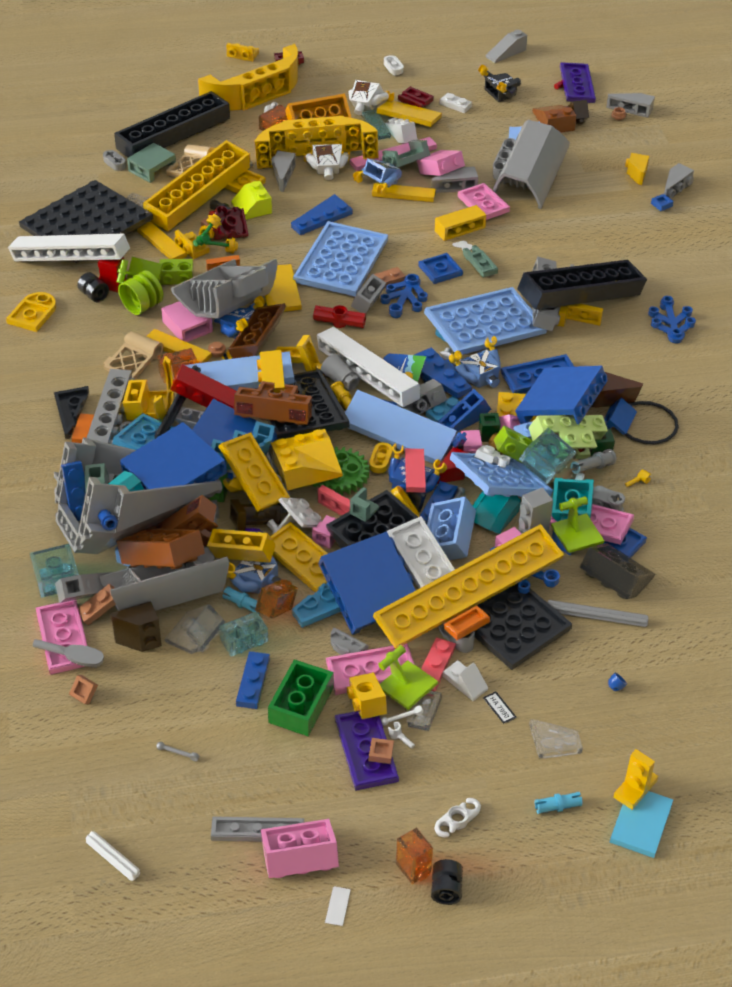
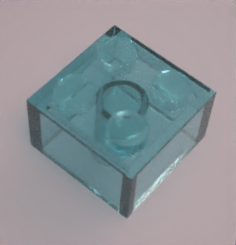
M548 427L525 449L519 460L541 480L549 484L569 464L577 452Z
M69 543L29 553L41 598L57 594L55 583L59 579L79 575Z

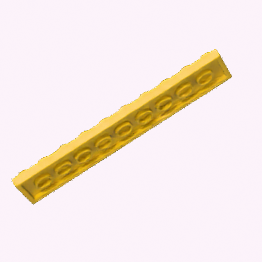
M540 524L376 611L373 617L396 649L399 645L403 646L561 560L564 554Z

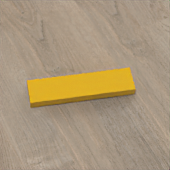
M374 183L372 189L373 197L434 202L436 192L434 188L391 185L389 188H386V195L381 196V192L377 194V185L381 183Z
M151 221L137 228V232L168 259H183L187 257V252Z
M157 329L152 330L146 336L162 343L163 351L194 364L207 362L212 357L211 352Z

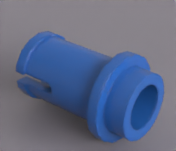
M103 509L98 513V518L105 530L108 531L116 528L118 520L110 511L108 512L107 509Z

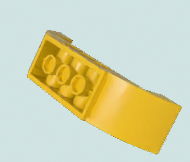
M296 44L283 48V59L220 82L211 74L199 78V96L212 91L229 103L230 111H244L291 93V90L298 81V49Z
M344 115L285 120L282 123L267 128L255 139L257 169L272 168V157L276 155L277 151L295 153V156H301L303 153L310 154V152H313V145L342 144L343 152L362 150L363 159L379 158L378 131L367 122L344 117Z

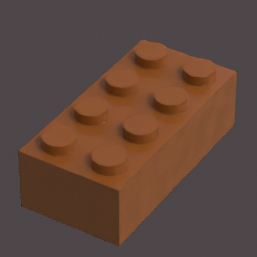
M146 528L116 541L121 563L130 564L131 567L144 565V568L157 566V568L170 567L171 569H177L182 567L183 563L196 561L198 556L205 554L200 530Z

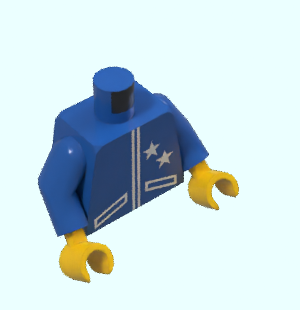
M256 297L253 300L255 304H251L247 308H239L220 318H214V322L221 325V333L229 338L236 339L238 334L249 326L247 321L257 307L264 306L265 300L263 297Z
M395 443L392 446L394 458H391L388 470L389 481L392 483V489L400 486L406 492L405 458L399 459L405 450L402 445L401 450L397 452V444ZM439 459L433 463L435 471L425 466L426 491L423 494L434 490L440 478L439 474L447 469L445 463L438 468L440 465Z

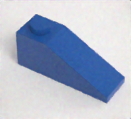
M473 389L437 423L458 432L478 422L480 413H488L492 409L486 400Z

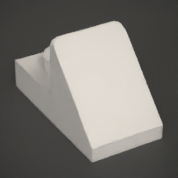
M457 660L443 671V678L472 701L488 690V686L474 662L466 667Z

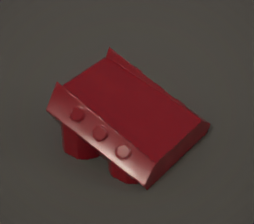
M218 206L215 211L209 212V215H217L221 219L220 222L222 224L217 229L213 228L214 237L212 239L248 237L249 233L244 208L233 207L232 209H227L224 206Z

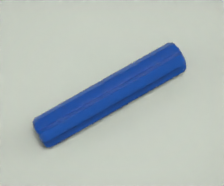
M458 432L451 446L461 450L467 440V434L465 432L462 434Z

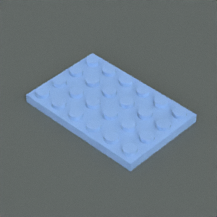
M327 221L294 274L293 280L302 285L356 296L386 245L388 234Z
M513 287L426 307L424 314L454 352L458 350L462 355L487 349L484 344L487 337L490 343H492L491 338L493 336L497 338L495 347L546 334L547 332L546 329L533 326V310Z

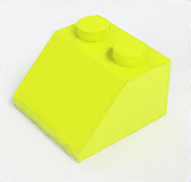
M260 181L245 184L231 200L233 207L244 208L246 220L272 213V198Z

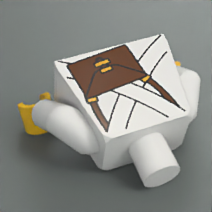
M355 80L353 89L348 91L349 100L355 108L354 113L360 116L364 110L372 111L384 100H394V93H390L388 90L384 92L379 83Z
M342 144L313 145V152H310V154L303 153L304 162H308L313 169L317 170L318 174H324L326 180H332L334 178L333 174H338L340 168H343L346 162L350 160V152L344 153L342 151Z

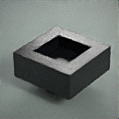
M406 492L418 512H421L426 495L421 492Z

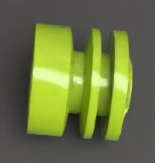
M146 270L122 282L118 287L122 303L134 315L145 312L149 307L162 302L164 298L162 286L158 279Z

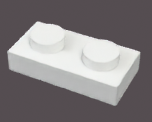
M451 93L445 94L440 99V105L465 113L472 107L471 101Z

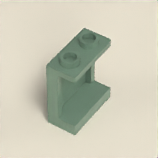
M427 140L409 141L410 151L398 155L397 151L384 150L382 151V160L400 167L430 156Z
M152 143L127 158L128 171L151 183L155 180L154 172L166 165H173L176 162V156L169 150Z

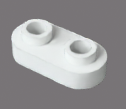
M389 55L384 57V66L392 75L399 76L403 73L404 66L396 56Z

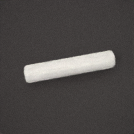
M92 831L86 836V843L129 880L134 881L139 877V868L100 835Z

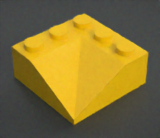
M325 429L271 442L273 460L287 491L343 476L330 437Z

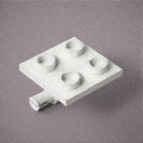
M280 498L278 501L289 513L279 526L273 519L268 521L267 526L273 531L272 534H274L289 522L294 523L296 521L301 527L313 528L317 527L318 523L322 522L321 516L309 507L310 504L305 499Z

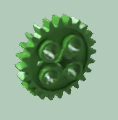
M335 447L334 451L343 476L315 483L313 486L321 487L324 485L329 489H333L336 493L339 492L342 496L343 492H347L350 495L351 490L357 492L358 487L362 488L363 483L367 484L370 466L368 465V460H364V455L359 456V451L352 453V448L345 451V447L341 450Z

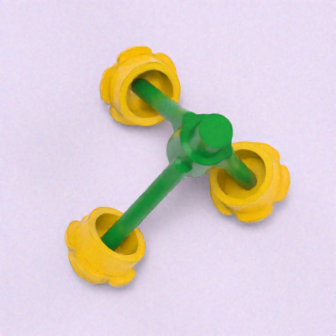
M208 215L209 218L206 222L209 225L200 227L199 236L193 240V245L223 246L226 252L233 254L238 249V242L235 241V238L227 239L225 243L210 240L214 237L213 228L217 229L222 224L220 222L221 219L217 215Z

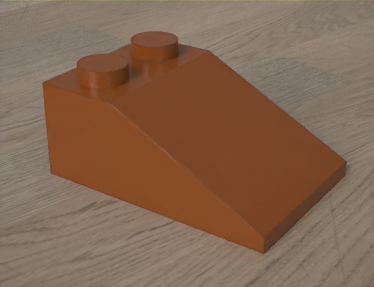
M554 105L532 109L540 123L551 125L560 133L575 131L577 115L571 107Z

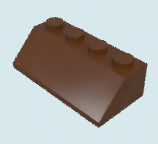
M285 303L257 307L247 321L249 326L238 334L228 349L233 359L257 356L261 352V349L280 322L286 308Z

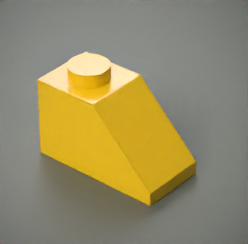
M631 153L630 158H627L625 163L627 174L637 184L642 185L648 168L649 156Z

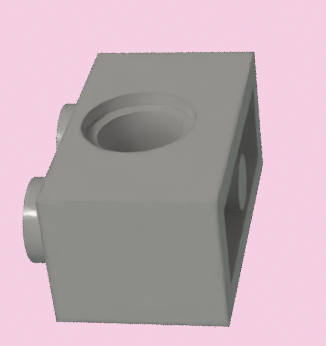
M372 274L356 294L351 307L360 313L366 314L381 295L386 282Z

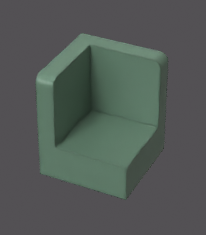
M362 487L350 499V514L365 522L379 509V505L367 499V488Z

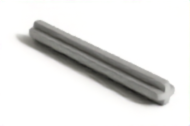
M548 600L547 602L560 614L647 627L648 615L555 600Z

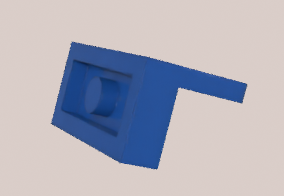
M620 398L609 407L604 417L607 429L615 427L620 433L625 435L637 411L624 399Z

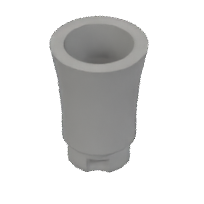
M332 354L327 357L320 369L323 375L331 378L333 381H341L344 384V388L348 391L354 390L358 386L360 378L343 362L338 354Z

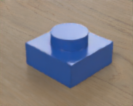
M665 194L651 199V204L660 211L673 207L674 201Z

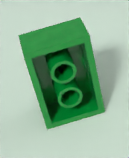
M294 659L268 706V723L309 737L334 688V672Z

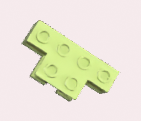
M540 415L529 426L533 444L550 443L555 459H567L569 452L571 453L573 449L577 453L575 455L576 459L588 458L591 455L589 448H597L595 440H601L608 431L603 415H585L580 424H576L573 415Z

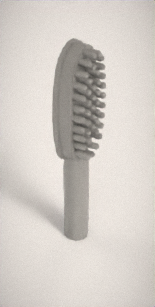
M38 639L33 641V647L65 655L68 661L77 663V665H84V667H100L104 660V655L101 651L89 646L69 645L65 647Z

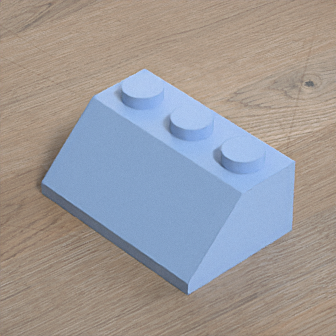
M466 497L431 504L427 526L449 560L465 558L468 555L476 510Z

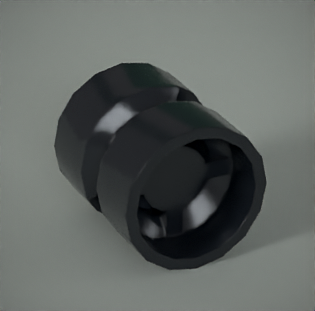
M87 272L78 280V289L93 302H101L107 297L109 286L95 274Z
M444 859L433 864L431 898L433 901L443 905H452L462 899L461 882L463 866L459 862Z

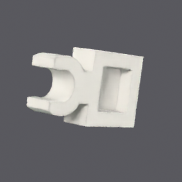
M489 445L481 446L475 454L476 458L491 464L496 463L503 468H506V465H509L511 460L508 456L500 455V452Z

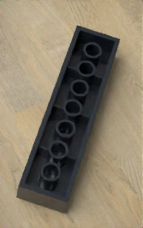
M212 91L115 132L116 149L126 157H130L152 143L163 148L176 144L183 139H187L192 135L230 119L229 103Z
M627 259L523 272L517 290L535 310L639 296L647 278Z

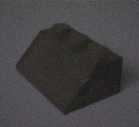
M608 543L589 547L580 565V568L585 571L587 576L598 579L604 587L615 590L617 595L623 599L637 597L655 576V573Z

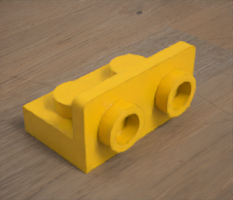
M227 43L226 45L227 57L253 62L259 54V48H254L253 46H244L238 43Z
M179 230L175 231V243L184 249L192 259L210 253L208 245H193V240L197 237L193 232L182 234Z

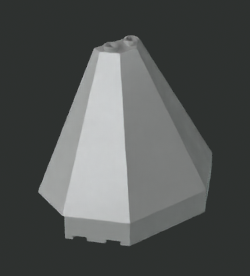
M83 437L82 443L65 442L61 465L81 461L85 477V465L105 463L110 483L113 480L114 474L120 475L122 473L120 460L136 450ZM60 465V471L54 472V478L57 480V487L54 489L55 503L58 504V512L55 514L56 523L74 553L99 554L117 545V540L161 523L199 496L203 495L208 499L216 493H221L222 483L217 479L211 482L129 492L124 485L101 484L98 478L89 477L81 520L77 521L68 506ZM107 509L108 512L110 511L117 518L118 524L115 529L107 531L102 527L101 521L98 518V513L101 510Z

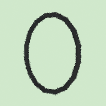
M652 401L629 403L631 406L652 405L665 410L674 419L675 429L671 435L657 441L642 440L633 437L629 433L625 434L626 437L642 444H660L669 441L676 435L679 429L678 419L670 409Z

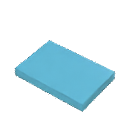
M648 791L633 810L623 804L612 832L610 843L654 858L673 799Z

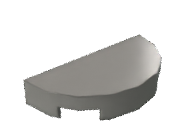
M333 628L331 631V646L338 654L344 655L368 650L367 644L336 628Z

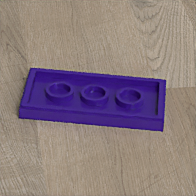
M561 62L560 71L566 101L587 100L588 103H595L596 97L589 65Z
M358 711L335 715V723L355 791L399 782L393 757L391 764L369 761L372 738L387 740L380 716L361 719Z

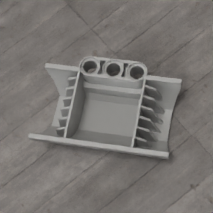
M532 120L525 121L516 140L513 138L505 139L495 158L493 178L497 181L493 192L497 193L502 182L503 184L509 183L510 186L514 184L517 188L519 186H522L523 189L529 188L535 196L538 208L541 209L570 146V142L551 125Z
M232 259L171 287V291L196 317L220 318L253 302L256 297H263L270 293L276 277L277 259H273L260 266H237L236 260Z
M205 546V554L198 556L196 561L183 563V566L177 569H171L170 567L157 568V566L144 568V565L131 567L130 565L127 569L99 576L103 587L108 584L115 587L110 592L116 603L114 606L117 611L150 601L156 611L222 592L227 578L229 560L228 557L214 560V555Z

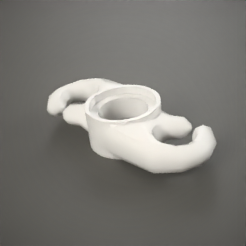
M467 798L466 803L463 802L460 806L451 807L444 816L437 820L434 828L436 834L446 838L450 836L449 832L453 833L456 829L459 830L466 827L467 823L479 814L481 809L479 801L474 798ZM466 803L474 804L475 809H467ZM461 814L464 819L459 822L454 821L452 815ZM443 825L448 826L449 832L441 831L440 827Z

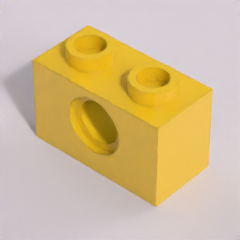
M374 672L349 677L350 686L347 687V695L349 700L352 699L354 711L359 712L361 719L387 714L386 695Z

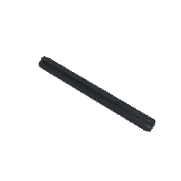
M197 365L192 366L191 369L201 372L200 367H197ZM180 394L176 395L154 435L155 439L170 430L186 397Z

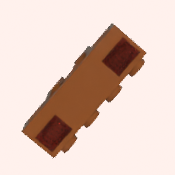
M262 381L258 389L239 387L234 395V415H239L243 418L255 417L260 420L270 419L281 423L292 422L297 425L308 424L312 416V396L297 394L298 386L285 384L284 391L280 390V393H274L275 383Z
M201 495L153 528L200 530L203 546L205 547L208 545L211 536L210 532L218 528V525L214 522L217 505Z

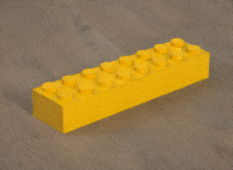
M227 140L143 202V208L153 214L154 219L151 222L167 232L170 231L229 183L250 168V153Z

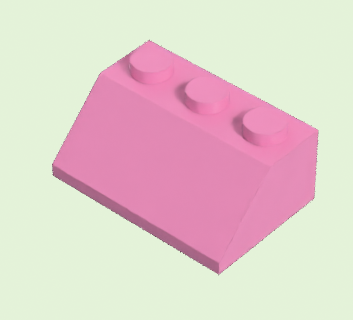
M329 819L261 829L265 863L269 878H282L287 875L306 874L317 870L327 871L339 867L337 841Z

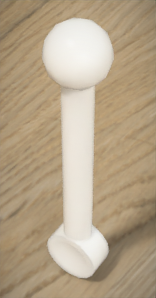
M417 706L409 712L390 718L383 717L381 722L382 725L386 726L391 721L414 714L421 715L424 710L421 706Z

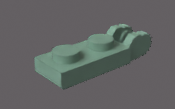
M476 245L472 246V252L468 248H463L464 257L483 278L498 273V267Z

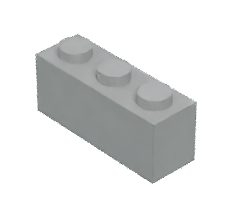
M543 487L522 495L518 531L521 534L540 524L549 534L553 499Z

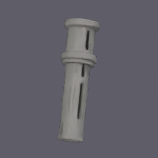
M607 449L603 452L594 453L592 457L572 462L570 468H576L572 470L575 474L592 468L601 469L606 465H614L617 457L613 450Z

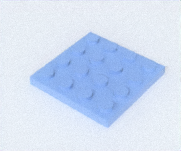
M451 453L450 460L455 466L461 469L465 476L469 477L488 496L503 495L510 497L511 495H518L522 497L524 494L543 487L551 497L553 489L523 463L511 458L509 465L503 468L496 463L491 464L476 458V453Z

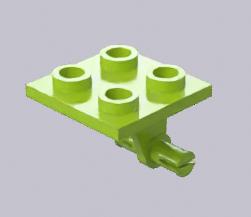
M132 256L129 271H126L128 260L122 259L120 269L117 271L119 272L116 281L118 283L124 282L125 274H128L126 279L128 280L145 270L151 272L160 281L163 264Z
M586 496L578 499L570 498L567 502L559 503L560 511L569 509L568 519L551 523L552 529L568 553L604 543L603 537L587 514L578 516L577 508L588 504Z
M399 645L393 652H388L386 658L378 663V666L383 671L390 666L392 673L380 683V686L385 694L409 710L438 685V681L408 660L400 666L398 658L406 650L402 645Z

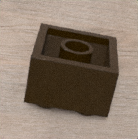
M151 601L110 613L115 643L140 652L162 646L159 619Z

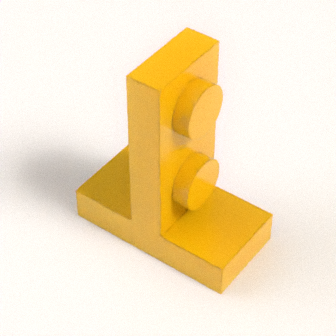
M585 304L561 306L559 311L560 320L557 326L564 327L567 319L600 326L603 308Z
M303 335L296 345L297 347H277L275 349L281 350V352L290 351L291 363H303L306 372L316 370V364L320 363L310 335Z
M635 749L630 756L625 781L614 792L613 798L633 810L658 780L659 776L653 773L655 761Z

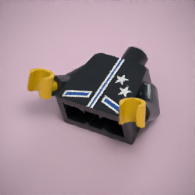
M483 64L478 69L480 74L485 77L484 90L496 101L501 102L508 98L511 99L516 95L517 87L521 85L519 78L513 79L507 73L493 75L488 71V67Z

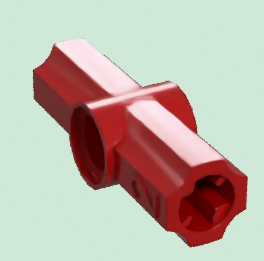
M315 305L313 319L332 323L336 328H344L346 325L364 328L366 314L348 311L342 305H337L333 308Z

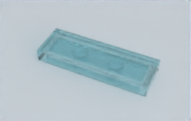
M377 110L362 112L365 122L377 129L378 140L391 138V133L380 115L376 113Z

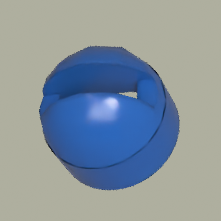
M615 672L609 678L608 685L612 690L620 691L627 685V682Z

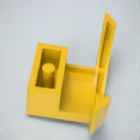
M164 356L163 360L167 390L149 391L147 380L128 381L123 400L127 420H135L143 413L158 419L160 422L163 421L175 399V392L170 390L174 380L171 360L167 356Z

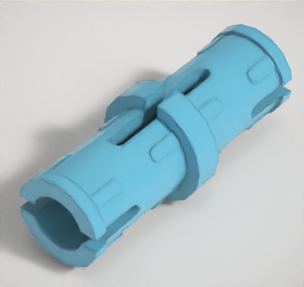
M230 586L226 587L223 592L227 594L222 595L224 599L237 604V607L241 609L244 607L257 615L263 609L259 607L264 606L263 602L249 597L248 593H241Z
M580 792L566 795L558 793L554 794V797L535 799V809H538L536 812L537 814L555 810L562 812L566 808L580 807L583 804L582 797H579L581 794Z

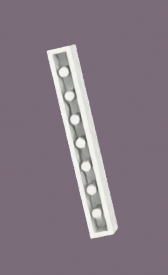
M125 234L20 236L11 243L8 249L14 261L121 259L130 249Z
M332 327L317 334L318 349L327 356L338 354L343 362L359 378L400 406L405 407L420 399V385L417 381L396 369L343 332Z

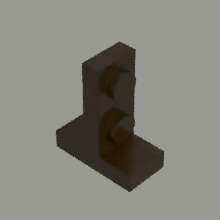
M230 499V519L237 531H245L246 525H265L272 519L276 524H280V503L257 512L253 504H241L238 499Z

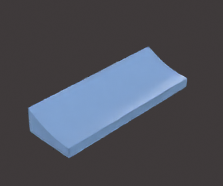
M290 351L281 352L284 384H293L295 381ZM260 355L185 365L189 368L197 365V367L201 368L200 373L236 391L239 387L255 389L261 384L258 381V372H261V370L257 368V359H260Z
M358 389L345 411L350 422L349 429L380 442L388 443L391 446L396 443L399 450H401L402 445L404 450L405 448L424 449V460L432 464L437 459L440 460V463L443 461L452 447L451 444L457 430Z

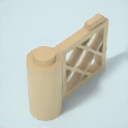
M188 144L184 149V155L166 169L167 175L178 177L215 148Z
M130 331L125 335V343L112 357L109 356L103 363L104 369L110 371V369L129 370L136 368L132 374V378L136 379L153 359H158L161 356L163 344ZM126 350L132 352V355L122 357ZM137 358H146L144 361L136 363ZM134 359L133 364L124 365L123 363L124 361ZM115 363H122L120 367H112Z

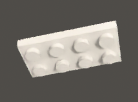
M421 516L387 531L389 537H392L395 542V549L398 555L402 556L406 569L419 589L455 570Z

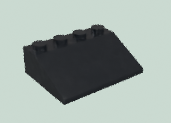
M385 490L370 499V501L379 505V509L366 522L353 516L349 511L326 524V528L340 549L387 532L418 518V516L392 493Z

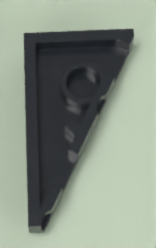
M88 386L54 392L65 439L71 438L79 415L89 395Z

